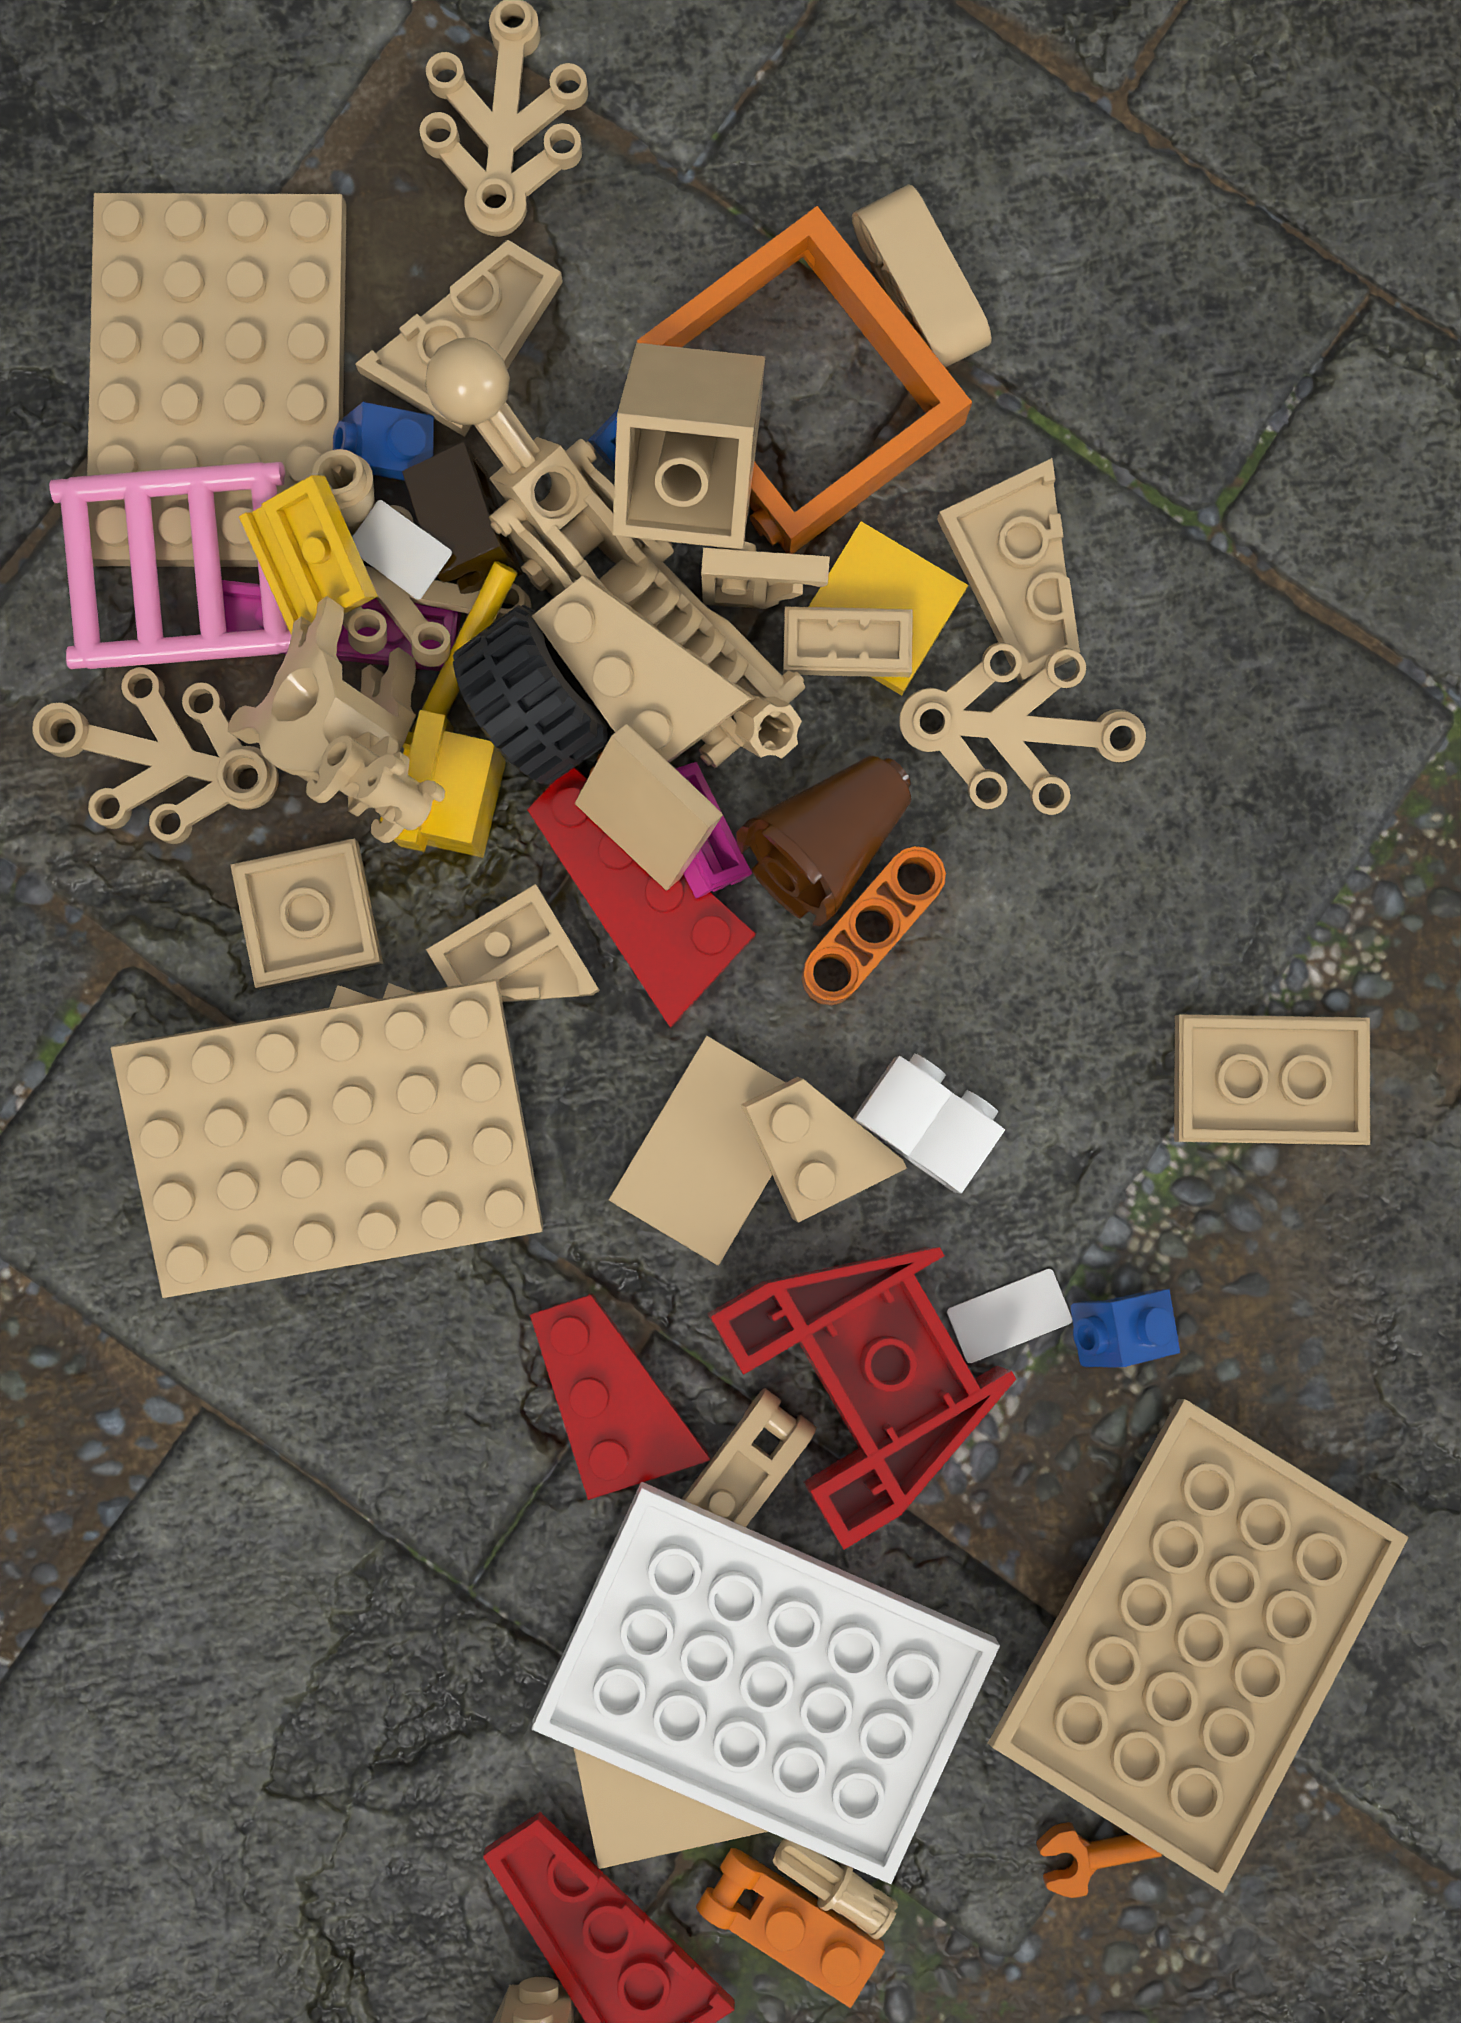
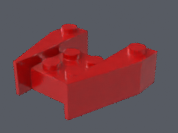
M923 1247L762 1281L707 1313L743 1375L798 1342L859 1447L857 1450L803 1481L833 1535L844 1550L901 1516L1016 1380L1011 1370L1000 1366H995L979 1377L974 1378L914 1274L945 1256L940 1247Z

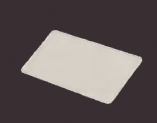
M382 500L376 502L352 537L364 561L417 600L423 597L452 555V551Z
M1051 1269L1043 1270L947 1310L960 1347L968 1363L976 1362L1069 1325L1072 1322L1071 1314L1054 1272Z

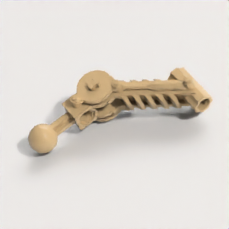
M470 337L456 338L440 346L427 364L425 387L433 407L448 421L462 426L475 425L504 465L489 478L506 500L500 508L489 516L492 522L490 525L497 534L501 533L505 537L508 536L513 548L524 562L521 569L528 575L530 582L538 590L543 591L546 588L552 596L556 597L581 576L590 577L651 621L653 626L685 649L695 653L706 661L708 666L730 682L739 685L755 697L754 700L702 738L705 744L699 749L702 754L700 757L708 766L711 764L714 768H717L740 746L761 758L767 755H776L782 759L798 745L797 731L802 720L789 703L806 688L803 683V677L798 672L793 673L789 670L781 675L727 619L708 609L663 563L674 553L671 542L612 536L614 485L593 466L592 463L597 459L594 447L588 441L585 442L583 439H579L565 451L561 445L536 437L532 440L506 403L510 377L503 358L488 343ZM549 472L552 484L550 493L544 500L537 503L534 493L536 483L542 475ZM597 546L607 557L616 563L600 579L596 577L587 561L583 559Z

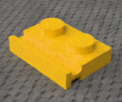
M311 475L261 503L262 506L252 512H245L239 516L291 635L293 623L301 616L310 623L313 622L316 617L318 603L326 596L344 608V614L378 597L325 476Z

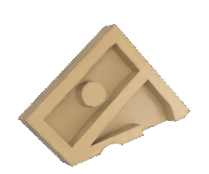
M745 541L743 550L717 547V549L703 548L701 572L703 604L760 609L769 608L779 604L781 600L792 599L802 595L803 584L818 587L828 585L830 557L757 552L756 545Z
M536 884L426 949L448 987L498 979L502 1003L592 996L600 991Z
M796 1077L741 1104L792 1219L798 1223L907 1169L902 1158L802 1078Z

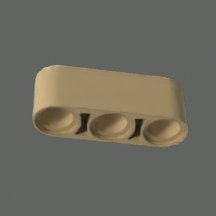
M908 184L853 212L852 223L858 242L881 286L945 368L991 344V332L984 312L922 197L912 185Z

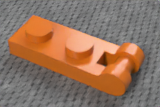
M731 1848L720 1866L723 1872L722 1877L715 1888L707 1887L696 1905L697 1911L711 1924L724 1930H730L851 2008L885 1953L884 1942L880 1939H873L868 1933L857 1927L855 1923L838 1914L833 1909L828 1911L822 1910L818 1907V1899L743 1851ZM744 1889L753 1890L760 1894L751 1910L737 1903Z

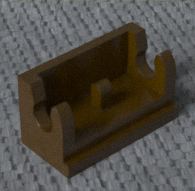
M465 442L402 471L420 528L452 551V555L437 575L442 583L460 578L468 572L476 571L459 579L457 585L461 594L477 592L481 590L494 561L514 569L518 573L516 577L522 575L514 548L508 536L505 537L501 533L497 534L490 525L492 522L489 516L500 507L487 471Z

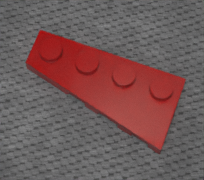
M573 768L554 781L527 811L669 1027L672 1028L756 937V934L711 892L702 897L695 898L684 874L666 891L574 804L587 779Z
M541 1812L485 1847L482 1857L586 2023H716L735 2010V1999Z

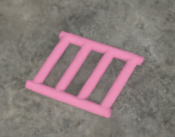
M256 462L78 476L68 479L51 480L49 489L54 503H61L74 646H68L66 649L68 668L98 669L286 653L289 648L291 634L259 562L258 570L264 630L226 632L214 492L251 489L253 511L262 506L261 503L277 495V486L284 485L285 467L283 463ZM188 494L201 635L163 637L150 497ZM124 499L138 640L101 642L87 502Z

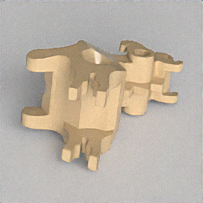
M326 596L319 601L316 617L312 623L302 616L293 623L287 654L275 676L268 695L256 708L246 705L239 707L232 715L228 724V732L245 743L252 744L258 742L262 755L274 766L308 782L306 793L316 802L326 803L338 791H341L348 796V812L356 817L367 808H375V811L380 814L383 820L381 822L375 819L372 822L371 834L381 842L389 843L398 837L404 828L406 830H413L421 826L431 811L433 800L435 799L440 802L445 797L444 788L435 781L426 780L419 783L408 775L410 759L399 752L416 716L411 709V693L415 683L416 672L415 659L398 647L389 654V667L385 674L371 664L362 669L361 692L342 680V664L336 656L337 642L344 619V608Z

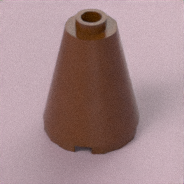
M868 756L747 820L736 832L739 850L742 854L751 847L759 862L750 870L779 904L799 919L808 912L816 915L813 925L821 926L836 914L911 803L909 791L911 786L910 778L906 771L893 759L885 758L883 760L876 756Z

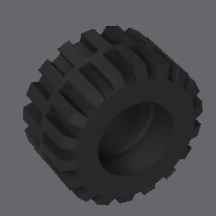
M517 605L457 649L453 654V668L461 694L470 712L488 739L518 770L533 780L548 785L606 746L615 732L533 619L532 615L536 611L525 605Z

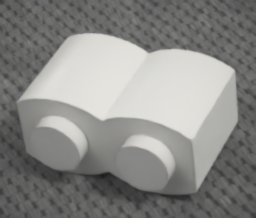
M914 1054L910 1061L897 1056L889 1064L852 1119L879 1141L905 1157L951 1191L962 1194L1005 1131L1004 1128L993 1121L998 1110L966 1090L962 1098L952 1093L940 1084L946 1074L920 1055Z

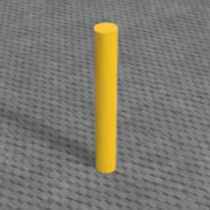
M494 561L450 651V655L422 708L423 711L447 717L460 691L453 668V654L457 649L493 624L518 574L514 569ZM417 720L412 728V732H415Z

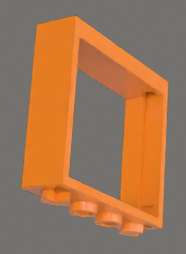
M818 206L636 341L637 343L682 348L803 257L926 413L796 512L791 509L754 461L749 506L754 513L750 515V520L760 536L764 534L772 546L778 542L787 554H794L966 423L972 401Z

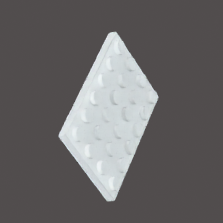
M641 1482L532 1721V1730L891 1884L1000 1645L995 1637Z

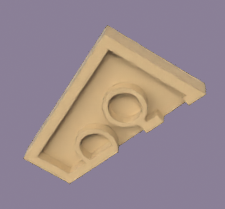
M507 240L450 286V294L420 317L418 314L413 316L399 328L401 333L377 353L371 350L355 365L363 376L424 413L434 416V419L465 437L472 425L462 426L448 421L431 403L425 387L428 362L440 346L456 338L473 337L488 343L503 358L506 369H508L563 283L561 272Z
M1052 458L940 511L937 518L998 642L1012 645L1021 654L1022 668L1016 677L1020 685L1026 683L1045 667L1046 660L1053 651L1060 648H1070L1080 653L1070 578L1066 575L1062 538L1064 536L1061 515L1057 512L1054 491L1055 473ZM1003 650L1012 668L1013 657L1009 651ZM1071 656L1059 658L1055 663L1054 669L1074 660V658Z
M581 576L532 615L535 622L614 732H617L627 724L669 763L755 699L754 696L739 685L733 684L708 666L707 662L695 653L685 649L653 626L651 621L590 577Z

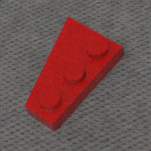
M593 1293L530 1314L588 1500L711 1460L710 1454L683 1421L676 1407L654 1381L638 1359L636 1352Z

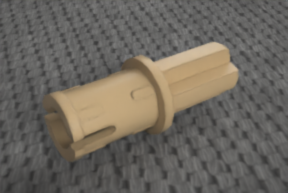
M785 1838L781 1841L773 1857L774 1865L790 1878L817 1895L819 1908L824 1911L833 1909L838 1914L855 1923L857 1927L868 1933L873 1939L877 1940L886 1933L895 1918L896 1912L894 1910L898 1908V1903L895 1899L864 1881L853 1872L852 1867L840 1862L837 1864L827 1856Z

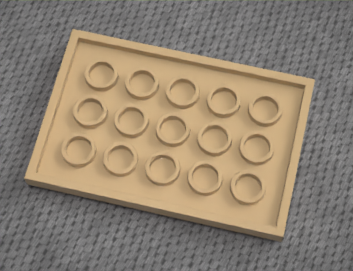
M94 193L87 476L256 462H282L285 467L284 485L277 486V494L311 476L313 466L318 458L326 452L333 450L334 430L337 423L343 419L346 203L342 194ZM251 489L214 492L220 567H258V559L239 519V516L245 512L253 511ZM188 494L150 497L157 567H194ZM124 499L87 502L93 566H130Z
M498 979L121 1043L111 1047L162 1298L543 1231L544 1226Z
M1178 1399L987 1744L1224 1893L1409 1537L1186 1399Z

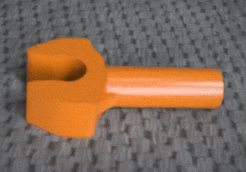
M1070 1822L1054 1825L1036 1842L1042 1856H1057L1061 1853H1070L1074 1856L1073 1863L1069 1868L1043 1874V1881L1048 1890L1069 1898L1082 1897L1088 1894L1090 1877L1097 1869L1162 1857V1854L1130 1834L1090 1842L1078 1835L1073 1824Z

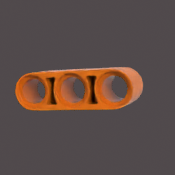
M916 846L904 849L898 853L810 953L804 964L801 980L804 990L811 999L820 1004L835 1005L849 998L939 895L945 884L946 872L943 862L936 853L927 848ZM907 864H917L923 867L930 877V889L920 895L907 893L899 885L897 879L898 869ZM867 911H875L882 914L889 924L888 938L879 943H869L863 940L858 935L855 927L856 917ZM832 958L844 964L849 977L847 985L842 990L831 992L825 991L815 982L813 971L814 966L819 961Z

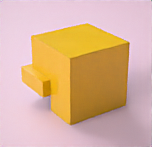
M420 710L415 732H408L402 746L404 748L403 754L410 759L408 775L419 783L426 780L435 781L444 788L445 797L440 802L435 799L433 800L431 811L421 826L413 830H406L404 828L393 841L400 847L425 852L426 845L484 858L506 760L491 741L453 733L454 728L445 715Z

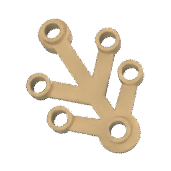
M523 0L501 1L493 9L489 18L492 41L498 51L492 111L466 82L463 65L456 55L449 52L435 54L430 58L426 66V75L432 92L440 98L447 99L488 147L486 171L461 146L456 123L448 114L435 112L423 119L420 125V136L423 146L429 155L441 159L467 189L464 203L471 224L478 231L495 237L506 236L516 230L523 222L527 213L526 197L561 169L567 170L576 166L582 157V144L578 131L569 124L560 123L553 125L545 133V149L512 173L514 152L566 110H575L581 107L588 97L585 72L575 64L565 63L556 67L551 73L550 88L518 113L524 57L536 50L541 37L537 13L529 3ZM511 18L524 19L523 23L515 28H509L503 24ZM449 69L456 72V76L449 82H440L436 79V76L442 70ZM569 80L575 81L580 85L573 93H564L558 89L563 82ZM437 129H445L450 132L449 137L443 142H434L429 139L433 131ZM560 140H567L574 144L569 152L563 154L557 153L552 149L554 144ZM494 195H503L506 198L505 203L499 208H489L484 203L487 198Z
M390 506L413 522L412 515L408 510L401 506ZM365 566L378 595L376 599L411 643L414 659L421 665L428 667L443 664L450 655V634L443 625L436 622H428L414 603L469 614L480 590L469 594H461L457 584L442 583V581L434 580L423 597L417 600L374 567ZM513 583L503 603L512 604L515 607L517 605H525L531 608V601L527 593ZM359 606L344 614L343 626L348 631L349 643L354 650L362 654H374L384 648L387 642V623L379 612L371 609H362ZM500 608L494 622L513 608ZM363 627H371L378 631L375 635L369 637L357 633ZM425 640H435L441 646L436 649H426L420 644Z
M998 642L989 646L982 656V661L946 691L936 688H925L908 697L901 708L899 716L900 729L904 738L918 750L925 752L940 751L968 784V794L972 801L983 809H993L1004 802L1007 796V784L1004 778L995 770L984 769L961 736L988 738L1030 789V798L1034 806L1040 812L1048 815L1058 814L1067 807L1070 801V789L1060 777L1049 774L1023 741L1095 747L1106 759L1113 762H1125L1133 759L1141 752L1146 740V732L1141 720L1132 713L1121 709L1107 711L1097 721L1028 715L1061 687H1074L1084 678L1086 673L1085 660L1081 654L1070 648H1060L1053 651L1048 656L1043 669L990 712L964 709L995 681L1009 682L1020 673L1022 668L1021 654L1015 647L1004 642ZM1000 650L1009 651L1013 657L1012 668L1005 674L994 673L990 666L992 656ZM1063 656H1071L1076 662L1075 674L1069 679H1058L1054 673L1056 661ZM929 709L939 710L943 715L942 726L934 732L924 731L920 727V717ZM1118 726H1128L1132 734L1130 743L1124 748H1113L1110 743L1111 732ZM985 778H993L997 780L999 785L998 793L989 800L980 799L976 795L977 784ZM1050 783L1059 785L1061 789L1060 799L1053 805L1042 804L1039 800L1041 788Z
M137 667L128 671L123 677L121 689L125 698L140 709L158 742L89 725L87 718L81 712L65 703H52L43 707L33 721L32 729L36 742L55 756L72 757L85 750L150 767L114 789L103 788L91 796L88 803L89 814L96 823L106 828L117 829L124 826L131 818L132 809L188 776L211 782L178 805L171 803L162 804L151 813L149 826L154 836L166 843L178 844L189 837L193 824L227 804H231L239 809H255L266 804L273 797L278 787L279 773L277 767L262 755L261 749L243 746L237 737L228 732L229 721L224 715V698L220 692L207 683L200 682L189 686L183 694L182 705L184 711L192 719L203 725L219 757L193 750L163 699L165 694L163 681L154 672L144 667ZM144 678L151 679L153 684L151 693L144 698H136L134 695L136 683ZM201 694H212V708L206 713H196L194 710L196 698ZM66 723H73L75 726L73 739L67 743H60L57 738L59 728ZM248 768L256 769L258 773L256 784L250 789H241L238 785L240 773ZM110 798H117L120 805L117 815L110 819H104L101 814L103 803ZM177 813L181 820L179 829L170 835L164 834L161 828L162 820L168 814Z

